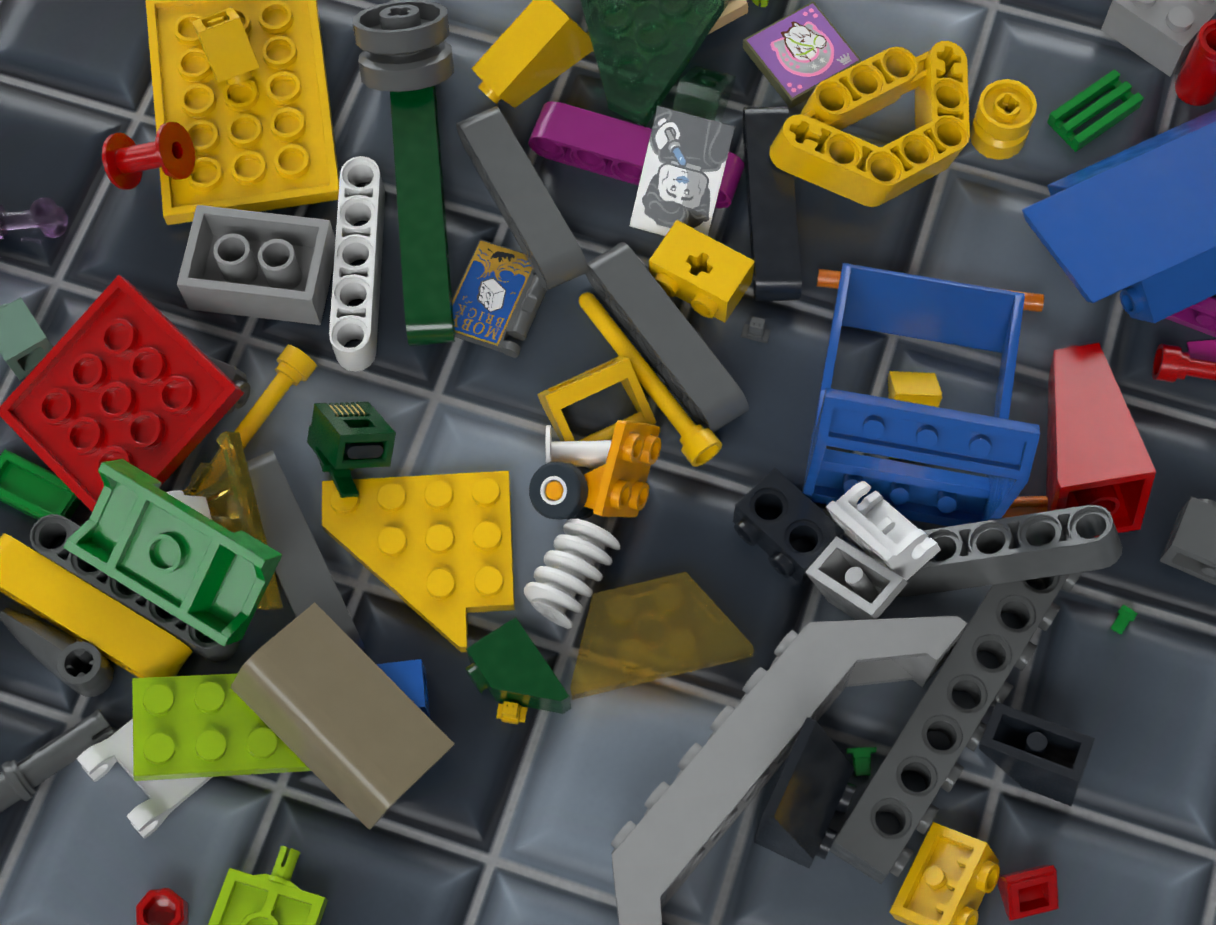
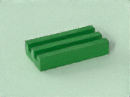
M1115 69L1049 115L1048 125L1075 152L1139 109L1144 100V97L1139 92L1135 95L1131 92L1132 85L1128 81L1122 83L1119 80L1120 74ZM1109 89L1112 90L1066 123L1063 122ZM1118 99L1124 102L1076 135L1073 130L1094 118Z

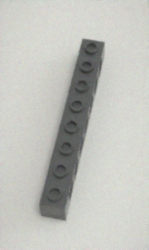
M1082 572L1041 578L1046 587L1044 590H1036L1030 587L1026 580L992 585L829 850L831 853L879 884H882L889 872L899 877L914 852L906 847L907 842L915 830L923 835L927 831L939 811V808L931 804L940 788L948 793L951 791L964 769L956 761L965 747L973 752L975 751L987 727V724L981 721L990 706L994 708L996 702L1004 703L1013 688V685L1005 680L1014 666L1023 671L1037 648V645L1030 642L1031 637L1037 627L1045 632L1047 631L1061 608L1053 602L1060 589L1070 593ZM1012 613L1021 620L1023 628H1009L1003 623L1001 614ZM985 651L993 654L998 660L999 668L989 669L982 666L977 659L976 653ZM952 692H967L973 698L975 708L962 709L958 707L952 699ZM940 731L944 733L950 741V749L937 750L933 748L927 740V732ZM906 771L920 774L925 781L926 789L922 792L908 790L902 783L901 774ZM883 812L894 815L900 823V832L894 835L883 833L876 825L875 816Z

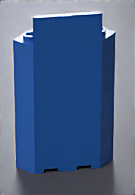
M1216 109L1048 184L1049 197L1022 209L1025 221L1087 302L1095 303L1122 290L1120 292V301L1125 311L1130 315V318L1156 323L1216 295Z

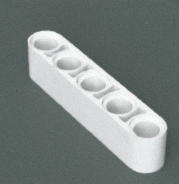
M363 156L353 157L346 161L340 172L329 328L330 342L337 361L341 367L354 372L368 368L374 362L377 353L385 191L379 166L374 160ZM361 183H370L364 187H356ZM358 221H368L362 226H353ZM356 260H366L365 263L359 266L350 265ZM352 300H364L363 303H361L358 306H347V304ZM350 340H362L356 347H344Z

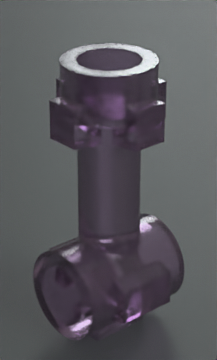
M46 197L34 201L30 211L5 212L4 207L0 205V239H4V234H8V230L40 228L46 237L57 238L66 231L68 216L62 207H57L52 199Z

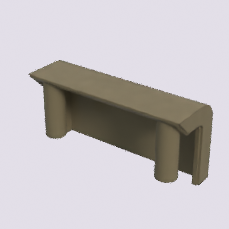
M315 602L260 647L244 663L230 687L369 830L454 746V743Z

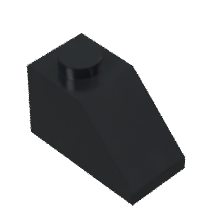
M996 702L981 739L979 749L1022 788L1072 807L1095 738Z

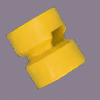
M1003 79L987 85L983 90L970 130L971 143L980 154L987 158L1002 160L1015 156L1023 148L1037 109L1035 95L1028 86L1019 81Z

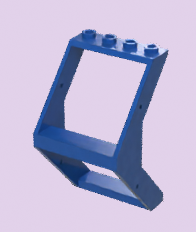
M843 263L802 493L812 502L828 505L832 501L836 502L855 484L865 481L871 486V489L858 500L857 504L861 503L867 495L876 490L882 495L884 500L909 520L950 527L1001 519L1029 481L1040 437L1039 425L1009 420L1025 294ZM841 326L1002 353L993 417L831 389ZM826 446L904 459L909 461L921 462L937 466L949 467L965 471L977 472L986 475L985 477L960 472L892 461L887 459L864 456L859 454L826 449Z

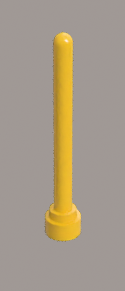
M590 292L582 293L578 301L580 307L618 356L629 357L639 383L681 435V452L693 467L701 466L711 460L722 448V442L710 428L705 429L701 424L696 425L595 295Z
M292 345L285 347L276 359L278 362V366L275 368L277 375L186 495L203 496L206 499L209 497L292 385L297 386L300 381L306 382L317 368V364L307 354Z

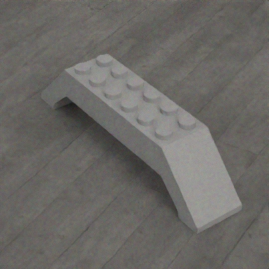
M958 616L809 622L799 634L791 630L775 649L774 654L777 657L771 664L770 669L766 671L762 667L758 668L742 689L745 695L736 709L731 705H727L716 717L710 727L713 732L708 742L703 747L695 743L686 752L678 764L681 770L675 781L670 786L663 781L645 802L644 805L648 809L641 821L636 825L630 820L611 842V846L614 847L611 854L619 925H662L661 910L789 757L807 717L818 722L846 687L913 680L923 688L949 656L968 623Z

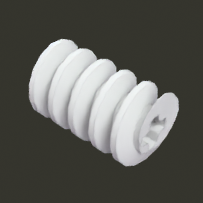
M569 519L563 525L565 534L558 535L554 540V548L556 550H550L544 555L546 566H540L534 571L536 582H529L524 587L526 598L539 613L567 629L573 627V622L564 614L566 610L581 613L583 610V606L574 598L575 595L591 597L593 594L592 589L584 582L585 579L601 581L603 578L600 571L594 566L595 563L607 566L612 563V558L604 551V548L609 547L620 550V543L610 532L598 525L580 519Z

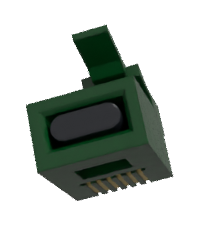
M340 402V405L338 403H329V405L327 403H314L307 443L317 455L322 471L330 473L340 497H359V492L351 477V471H354V468L391 467L396 432L369 402H356V404L351 402V405L349 402L345 404Z

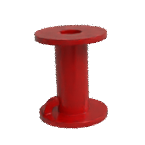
M167 122L159 127L156 139L153 142L136 145L124 133L109 135L102 147V162L109 180L119 189L130 190L139 184L142 172L162 167L164 174L175 180L188 178L195 166V150L192 139L186 129L177 122Z

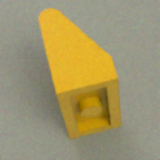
M615 357L537 394L560 441H575L561 409L618 382L622 383L638 412L623 420L656 424L655 417L629 357ZM616 423L578 441L612 440Z

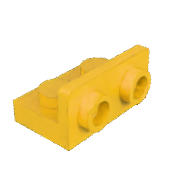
M933 822L889 913L894 919L907 925H977V910L985 893H991L997 884L1000 874L999 860L988 843Z

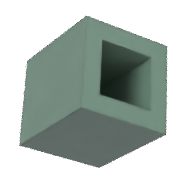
M20 297L11 303L0 306V353L17 378L22 380L30 374L53 346Z

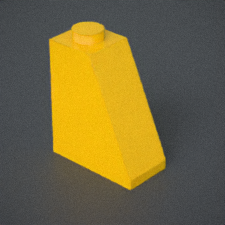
M533 0L471 69L482 80L478 88L495 104L502 99L516 108L591 53L599 44L552 0Z

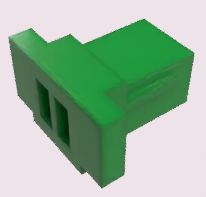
M1124 604L1120 606L1117 611L1118 616L1110 627L1111 630L1119 635L1123 633L1129 622H1133L1138 614Z
M876 747L845 749V755L851 754V759H853L854 777L871 775L870 757L871 753L877 752Z

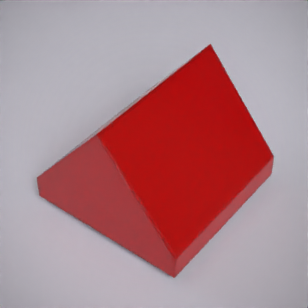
M1041 865L999 876L997 885L1010 921L1059 909L1057 870L1054 865Z

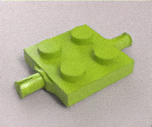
M280 846L271 875H252L229 868L208 925H320L328 900L325 897L303 891L290 881L301 852L293 848L289 849L286 846Z

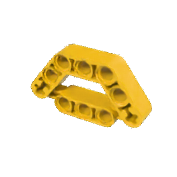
M940 41L931 50L917 57L903 47H891L822 81L814 89L801 114L789 117L783 124L770 146L769 155L771 161L782 171L869 207L880 206L945 171L967 145L970 138L968 63L965 52L959 45L951 41ZM915 89V130L883 147H878L841 131L895 103L903 94Z

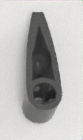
M9 608L1 611L0 620L11 634L44 667L78 694L85 697H95L103 694L110 687L114 677L112 664L94 645L80 642L63 631ZM84 665L93 666L87 674L79 673Z

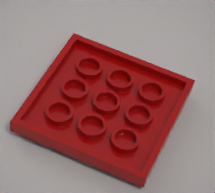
M118 275L0 406V417L68 488L93 511L104 487L98 472L102 462L124 459L162 482V485L242 397L244 392L127 279Z

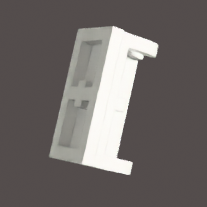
M865 481L855 484L836 502L832 501L826 506L835 523L845 531L844 535L866 555L902 576L906 581L941 550L936 541L929 538L922 529H918L884 500L882 495L876 490L867 495L861 503L857 504L858 500L871 489V486Z

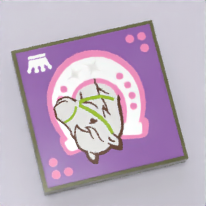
M814 1L743 40L744 51L790 109L809 99L816 86L822 81L862 62Z

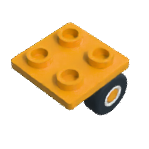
M617 420L606 464L596 469L582 466L575 467L564 462H550L541 466L534 473L529 485V496L533 507L542 516L558 520H581L589 518L594 514L603 517H637L638 512L644 508L649 496V485L646 482L650 467L656 462L660 454L661 439L658 437L660 427L646 423Z

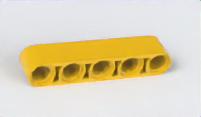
M5 533L0 537V592L78 641L94 645L104 657L138 678L176 676L193 653L186 644L17 539Z

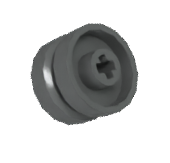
M428 0L391 1L364 9L353 17L355 43L364 50L359 54L358 60L361 82L368 88L391 92L419 90L437 85L447 80L454 73L452 46L444 41L450 35L447 8L442 4Z

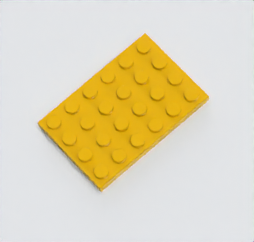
M146 0L156 134L162 124L177 122L190 135L195 150V166L188 178L175 180L165 175L162 167L159 168L163 217L167 225L193 222L197 205L260 212L338 200L339 172L317 0ZM231 7L242 21L260 67L251 71L252 77L234 85H228L226 80L218 83L192 24L195 20Z

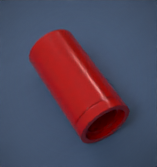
M1216 19L1206 22L1200 28L1175 81V91L1178 97L1185 103L1193 106L1207 105L1216 98Z

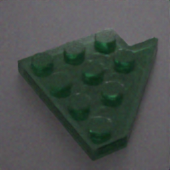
M580 0L608 108L646 127L656 113L657 106L662 104L731 0Z

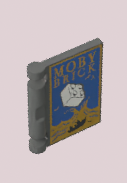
M482 239L479 240L452 298L456 338L502 352L513 358L518 357L521 347L515 342L506 341L507 336L510 335L521 341L526 339L547 292L541 284V279H538L523 252Z

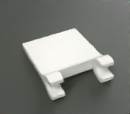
M133 719L109 738L86 749L77 758L83 770L94 782L105 776L116 762L134 780ZM212 777L135 781L150 799L136 806L127 815V818L131 821V825L145 839L159 828L175 808Z

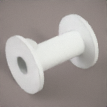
M546 425V464L550 462H564L575 467L582 466L596 469L606 464L612 440L552 442L551 425Z

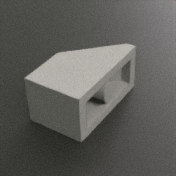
M837 536L805 572L829 603L855 620L877 619L908 584L902 576Z

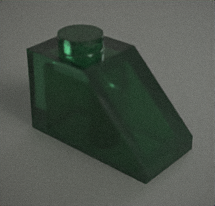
M694 66L679 80L672 110L721 123L736 76Z

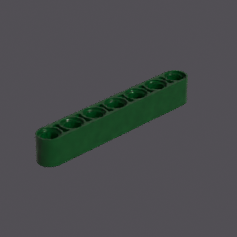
M435 85L419 90L390 91L404 312L409 346L455 342Z

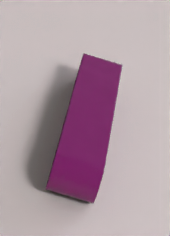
M551 101L543 105L528 144L536 154L546 159L639 186L652 129L561 102ZM731 152L728 153L715 208L718 209L727 208L731 205L745 167L741 158Z

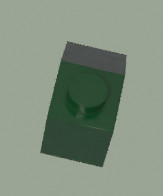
M516 617L466 648L471 664L465 670L480 693L488 689L495 701L503 703L504 701L513 702L524 707L561 714L571 709L569 694Z

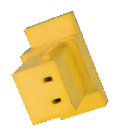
M504 701L503 704L498 703L496 719L513 724L525 723L526 707H521L518 703Z

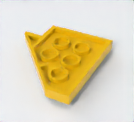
M509 471L353 479L359 492V497L346 498L340 497L333 480L322 481V527L324 531L460 652H467L466 648H468L467 613L515 610Z

